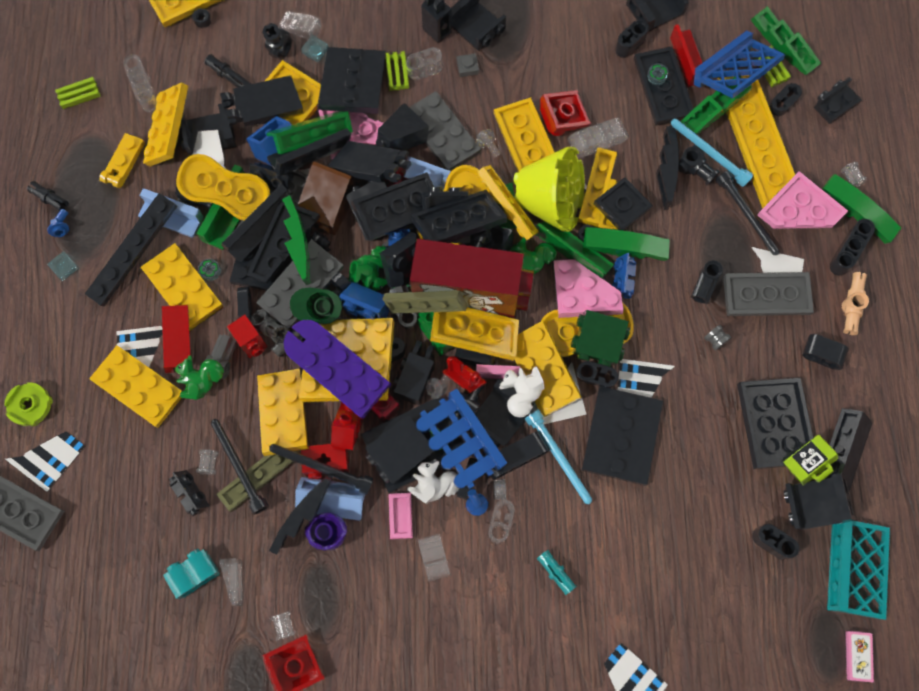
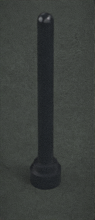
M730 171L719 175L715 179L719 187L727 189L771 254L774 256L780 253L779 248L734 186L733 175Z
M213 419L211 426L250 498L249 508L252 514L256 515L263 512L269 507L267 500L258 495L218 419Z
M271 444L269 446L270 452L327 475L330 473L337 479L355 485V488L359 489L358 492L367 495L374 479L367 475L357 477L279 445Z

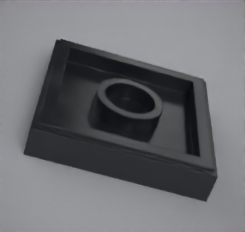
M626 177L594 201V205L618 230L623 231L653 207Z

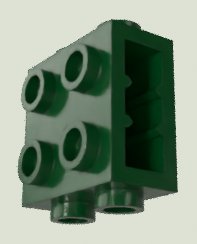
M585 310L583 315L579 314L576 326L579 327L578 334L574 335L571 341V347L574 348L572 353L577 354V358L580 360L590 361L591 358L598 360V364L611 367V364H618V361H622L625 349L622 348L623 342L628 339L630 328L627 327L629 321Z

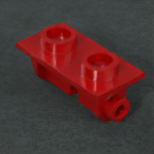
M448 357V368L443 371V374L467 392L471 393L487 383L480 377L479 372L472 370L467 365H463V362L458 357Z

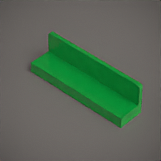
M337 111L267 132V136H273L278 154H284L345 128L350 133L353 132L349 113Z
M234 165L231 170L235 173H245L243 168L238 165ZM213 203L196 234L202 242L224 250L221 246L222 242L236 229L240 219L234 217L222 206Z
M545 221L542 224H537L536 228L539 233L536 235L551 244L569 260L575 259L600 278L604 279L613 268V263L598 252L584 248V242L572 233L561 231Z

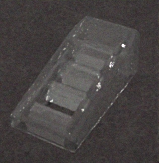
M290 11L285 13L279 24V28L314 41L322 27L320 18ZM289 18L292 19L290 24H286Z
M237 558L220 559L219 564L231 605L242 606V560Z

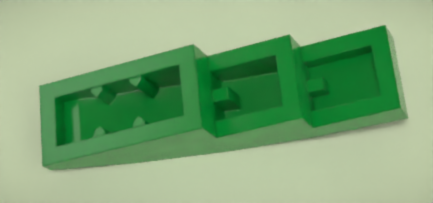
M768 6L750 19L775 50L785 54L784 58L804 75H807L821 64L799 32L794 34L784 19L778 21Z
M737 85L726 86V87H728V88H730V89L733 90V89H735V88L737 87ZM748 86L734 98L716 91L711 96L708 95L680 122L697 135L751 91L752 86Z
M832 175L823 186L822 190L848 210L845 214L847 218L854 217L857 221L861 219L871 220L875 225L874 233L884 244L890 243L900 231L901 227L880 206L838 175Z
M289 195L282 199L291 216L283 221L292 238L285 242V245L303 282L307 286L310 284L308 243L301 218Z
M585 228L584 248L618 257L629 253V256L639 259L645 257L661 261L669 259V239L623 230Z

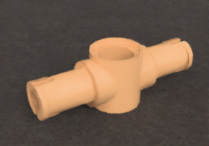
M854 272L852 274L851 288L848 290L847 298L842 303V309L846 316L843 332L848 334L850 331L849 335L858 334L860 318L863 316V310L869 304V298L864 291L867 274L863 273L861 276V272ZM852 300L858 304V307L853 304Z

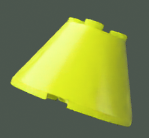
M565 147L523 167L519 173L516 172L514 175V184L516 185L514 198L521 208L559 230L566 232L575 228L579 217H576L578 208H582L584 200L583 161L578 160L576 154H579V151L575 147Z

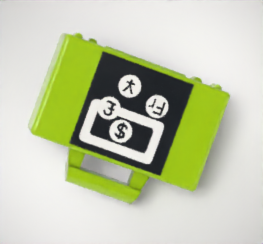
M817 435L786 459L784 464L802 485H805L812 479L820 483L834 472L831 464L838 459V455L820 435Z

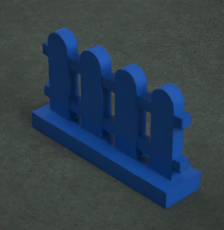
M456 388L449 393L448 401H445L443 398L439 401L440 406L431 412L426 413L425 410L420 413L421 418L418 419L416 427L420 432L430 429L434 436L429 440V448L434 451L442 448L446 453L441 460V466L447 470L455 467L459 474L453 481L455 487L462 489L467 486L471 489L475 486L473 481L485 473L489 477L494 473L492 471L494 467L498 471L507 462ZM458 412L461 419L458 420L454 413ZM449 417L453 424L439 432L435 425ZM468 430H470V432L474 436L473 438H470V436L468 435ZM462 436L465 443L451 451L447 444ZM482 449L487 456L483 457L479 450ZM474 454L478 462L464 470L460 463Z

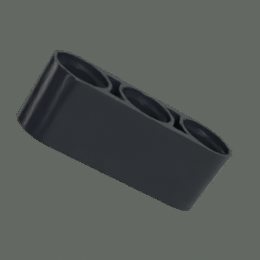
M861 219L849 230L830 262L829 266L833 274L837 276L845 275L856 264L875 231V225L871 220Z
M539 431L499 450L507 464L498 471L494 467L492 469L494 472L491 475L492 479L496 480L549 452Z

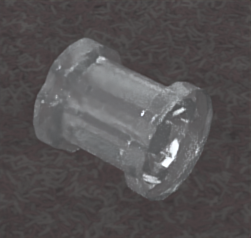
M858 162L850 163L840 171L842 174H845L849 183L855 187L867 181V177L863 176L858 168Z
M199 450L200 464L199 468L196 469V473L216 475L215 461L216 457L219 456V452Z
M291 611L271 617V621L274 622L277 631L276 641L297 634L293 630L290 621Z

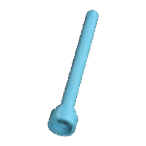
M673 119L671 121V125L730 171L734 175L736 183L741 187H744L750 181L753 174L749 170L739 169L679 120Z
M540 410L533 412L525 418L526 422L533 429L536 428L539 431L544 442L584 503L590 504L592 497L544 426V420L542 419L544 416Z

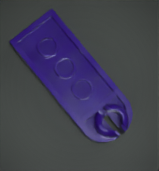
M302 320L294 324L292 328L306 340L302 342L296 335L288 331L284 339V349L288 357L363 419L391 386V383L317 322Z

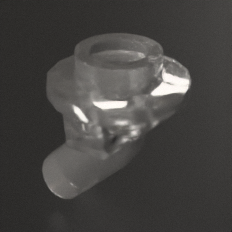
M491 129L482 130L477 135L476 143L482 149L487 146L493 157L500 155V151L493 142L496 139Z
M445 374L441 380L438 378L429 379L426 384L427 394L432 399L441 398L446 393V386L451 379Z

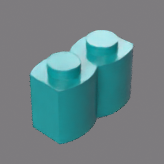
M196 549L187 555V560L181 564L180 562L173 563L167 568L168 572L163 575L176 599H183L220 574L209 553L204 549L201 551Z

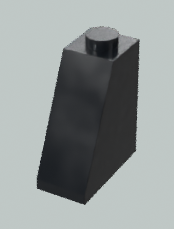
M404 103L378 129L376 146L400 151L408 150L427 142L429 125Z

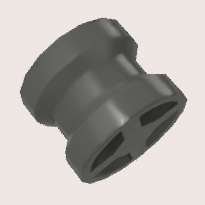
M721 324L704 337L706 341L712 343V348L715 351L732 338L723 331Z

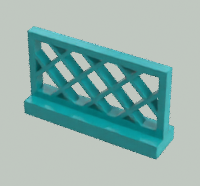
M858 521L832 525L827 610L886 620L889 527ZM852 526L858 527L863 534L857 541L852 535ZM875 531L882 532L881 542L878 545L870 536ZM865 539L873 548L867 554L859 545ZM853 549H856L862 557L857 563H854L851 558V551ZM874 553H877L880 557V565L877 567L870 560ZM864 562L872 570L866 577L858 568ZM852 572H855L861 580L855 586L850 582V574ZM873 576H876L880 581L879 588L876 590L869 583ZM863 585L871 593L865 600L857 591ZM852 595L860 603L855 609L848 608L849 597ZM873 599L879 604L878 613H873L867 605Z

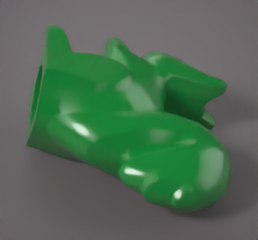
M525 238L514 244L510 249V252L524 253L522 269L532 270L534 274L543 268L544 263L550 264L557 256L555 248L549 243L538 244L534 252L526 250Z
M383 245L376 246L375 249H372L371 254L363 255L350 264L349 282L358 283L359 280H362V286L370 287L371 290L376 292L381 290L387 284V280L379 277L378 274L379 269H383L380 252L387 247Z
M190 355L183 362L179 363L175 371L181 376L176 382L186 385L185 390L180 393V397L194 400L205 397V394L211 390L213 382L217 383L223 377L224 369L221 363L213 359H207L201 364L200 370H196L193 368L192 356Z

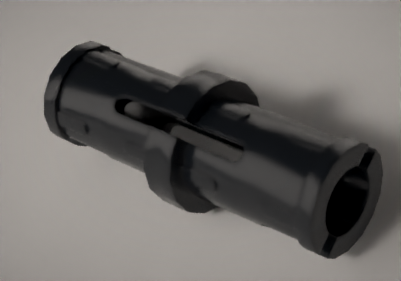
M36 181L30 182L36 189L28 185L27 191L40 198V201L44 204H50L58 209V211L61 209L66 210L62 205L68 207L69 202L56 195L54 190L46 189Z

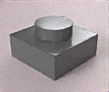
M476 53L456 56L460 77L479 74Z

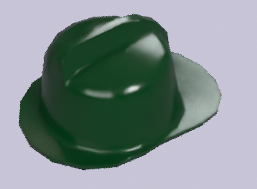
M310 287L301 288L292 295L290 310L298 320H312L319 324H330L340 316L342 303L339 296L332 291Z

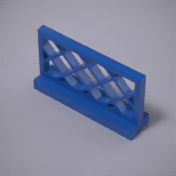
M745 31L695 68L694 85L699 88L707 85L734 98L784 60L785 54L753 40V33ZM751 48H755V49H757V50H759V51H750V50H751ZM772 56L774 59H765V57ZM753 57H761L760 60H750ZM739 58H746L745 61H737ZM752 66H762V68L752 69ZM737 67H748V69L738 70ZM726 68H734V70L723 71ZM750 75L749 78L739 79V76ZM735 76V79H724V77ZM716 77H721V80H712V79H713V78H716ZM737 85V87H736L735 89H733V90L730 89V88H728V87H726V86Z

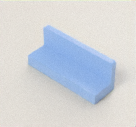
M409 156L407 157V160L411 161L412 165L408 170H405L403 177L410 179L428 172L434 187H442V190H444L446 179L451 171Z
M143 188L140 196L145 203L138 214L139 217L143 215L157 196V193ZM166 197L178 207L163 227L194 238L204 219L200 210Z
M300 478L296 488L295 507L321 479ZM331 481L317 515L332 513L345 519L361 520L365 494L358 492L359 489H356L355 485Z

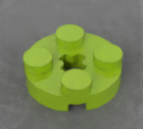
M29 382L12 388L5 398L4 406H6V415L12 422L21 426L33 427L46 418L53 400L45 388L36 383ZM32 399V406L24 410L26 408L24 402H29Z

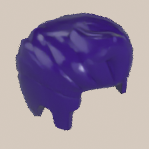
M322 513L316 515L305 526L304 531L309 544L319 550H335L343 544L347 534V526L340 516L332 513Z

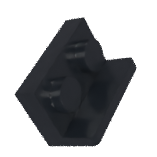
M850 77L844 81L839 80L833 85L832 90L829 92L825 90L817 97L818 102L814 108L829 124L858 105L862 100L848 86L852 81Z

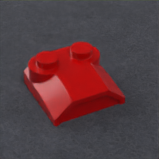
M578 90L543 94L540 98V112L548 131L552 135L561 136L565 131L591 125L578 95Z
M307 634L262 655L266 671L275 691H301L325 679L312 652Z

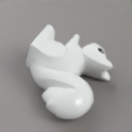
M537 366L532 369V373L529 375H525L522 368H519L518 376L513 370H508L504 375L503 382L500 384V389L514 387L516 390V394L511 396L507 402L509 412L515 417H525V415H528L533 408L531 403L539 398L542 390L545 388Z
M436 459L431 462H421L417 468L422 475L413 474L414 478L418 480V485L416 487H408L407 489L425 504L437 501L443 495L447 497L455 495L459 490L453 483L454 478L458 475L455 472H445L439 478L434 475L439 465V461Z

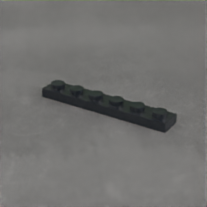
M158 193L85 292V295L104 307L178 206Z

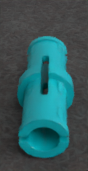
M549 550L537 558L550 574L548 577L557 583L565 596L577 587L565 573L564 566H560Z

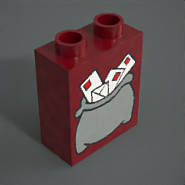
M417 239L410 285L411 292L460 290L469 308L514 319L516 310L527 311L534 271L522 269L524 253Z

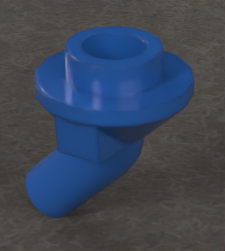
M61 209L56 217L50 220L51 225H49L47 231L51 236L63 237L69 232V226L63 223L68 215L66 210Z
M475 489L469 490L467 493L469 498L466 501L468 512L474 516L483 515L488 508L487 499L485 496L477 494Z

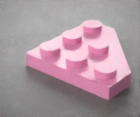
M318 110L320 116H324V115H327V114H330V113L337 112V111ZM348 112L353 129L350 141L376 146L378 129L384 123L378 120L374 121L364 113ZM339 151L330 154L331 158L334 159V157L339 153Z
M798 172L759 212L758 216L773 229L832 228L848 210L801 172Z
M575 259L554 260L558 318L578 317L579 314L583 315L585 310L604 315L623 314L622 297L618 289Z

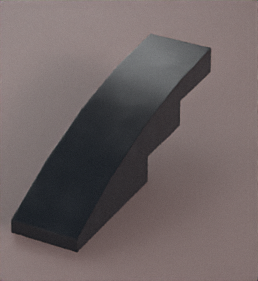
M667 126L663 134L665 145H663L659 154L661 165H659L656 172L664 210H668L673 201L678 177V142L673 126Z
M329 473L295 507L280 528L269 549L270 552L277 555L283 548L288 536L296 537L305 519L312 521L315 518L334 475Z

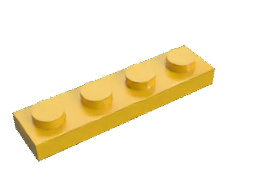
M597 148L578 222L598 227L602 212L594 205V201L608 190L617 152Z
M488 165L481 168L477 172L481 183L493 193V199L498 204H501L507 218L517 226L516 229L519 235L528 240L539 233L492 166Z

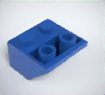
M276 116L247 138L256 159L271 165L267 160V156L276 153L277 149L273 136H267V132L290 126L291 123Z
M354 282L339 296L345 313L353 318H357V316L372 320L387 318L390 311L382 299L383 294Z

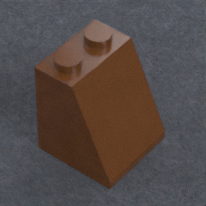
M313 161L297 206L320 215V218L313 227H316L321 233L336 235L350 207L346 195L351 193L350 189L354 187L352 177Z

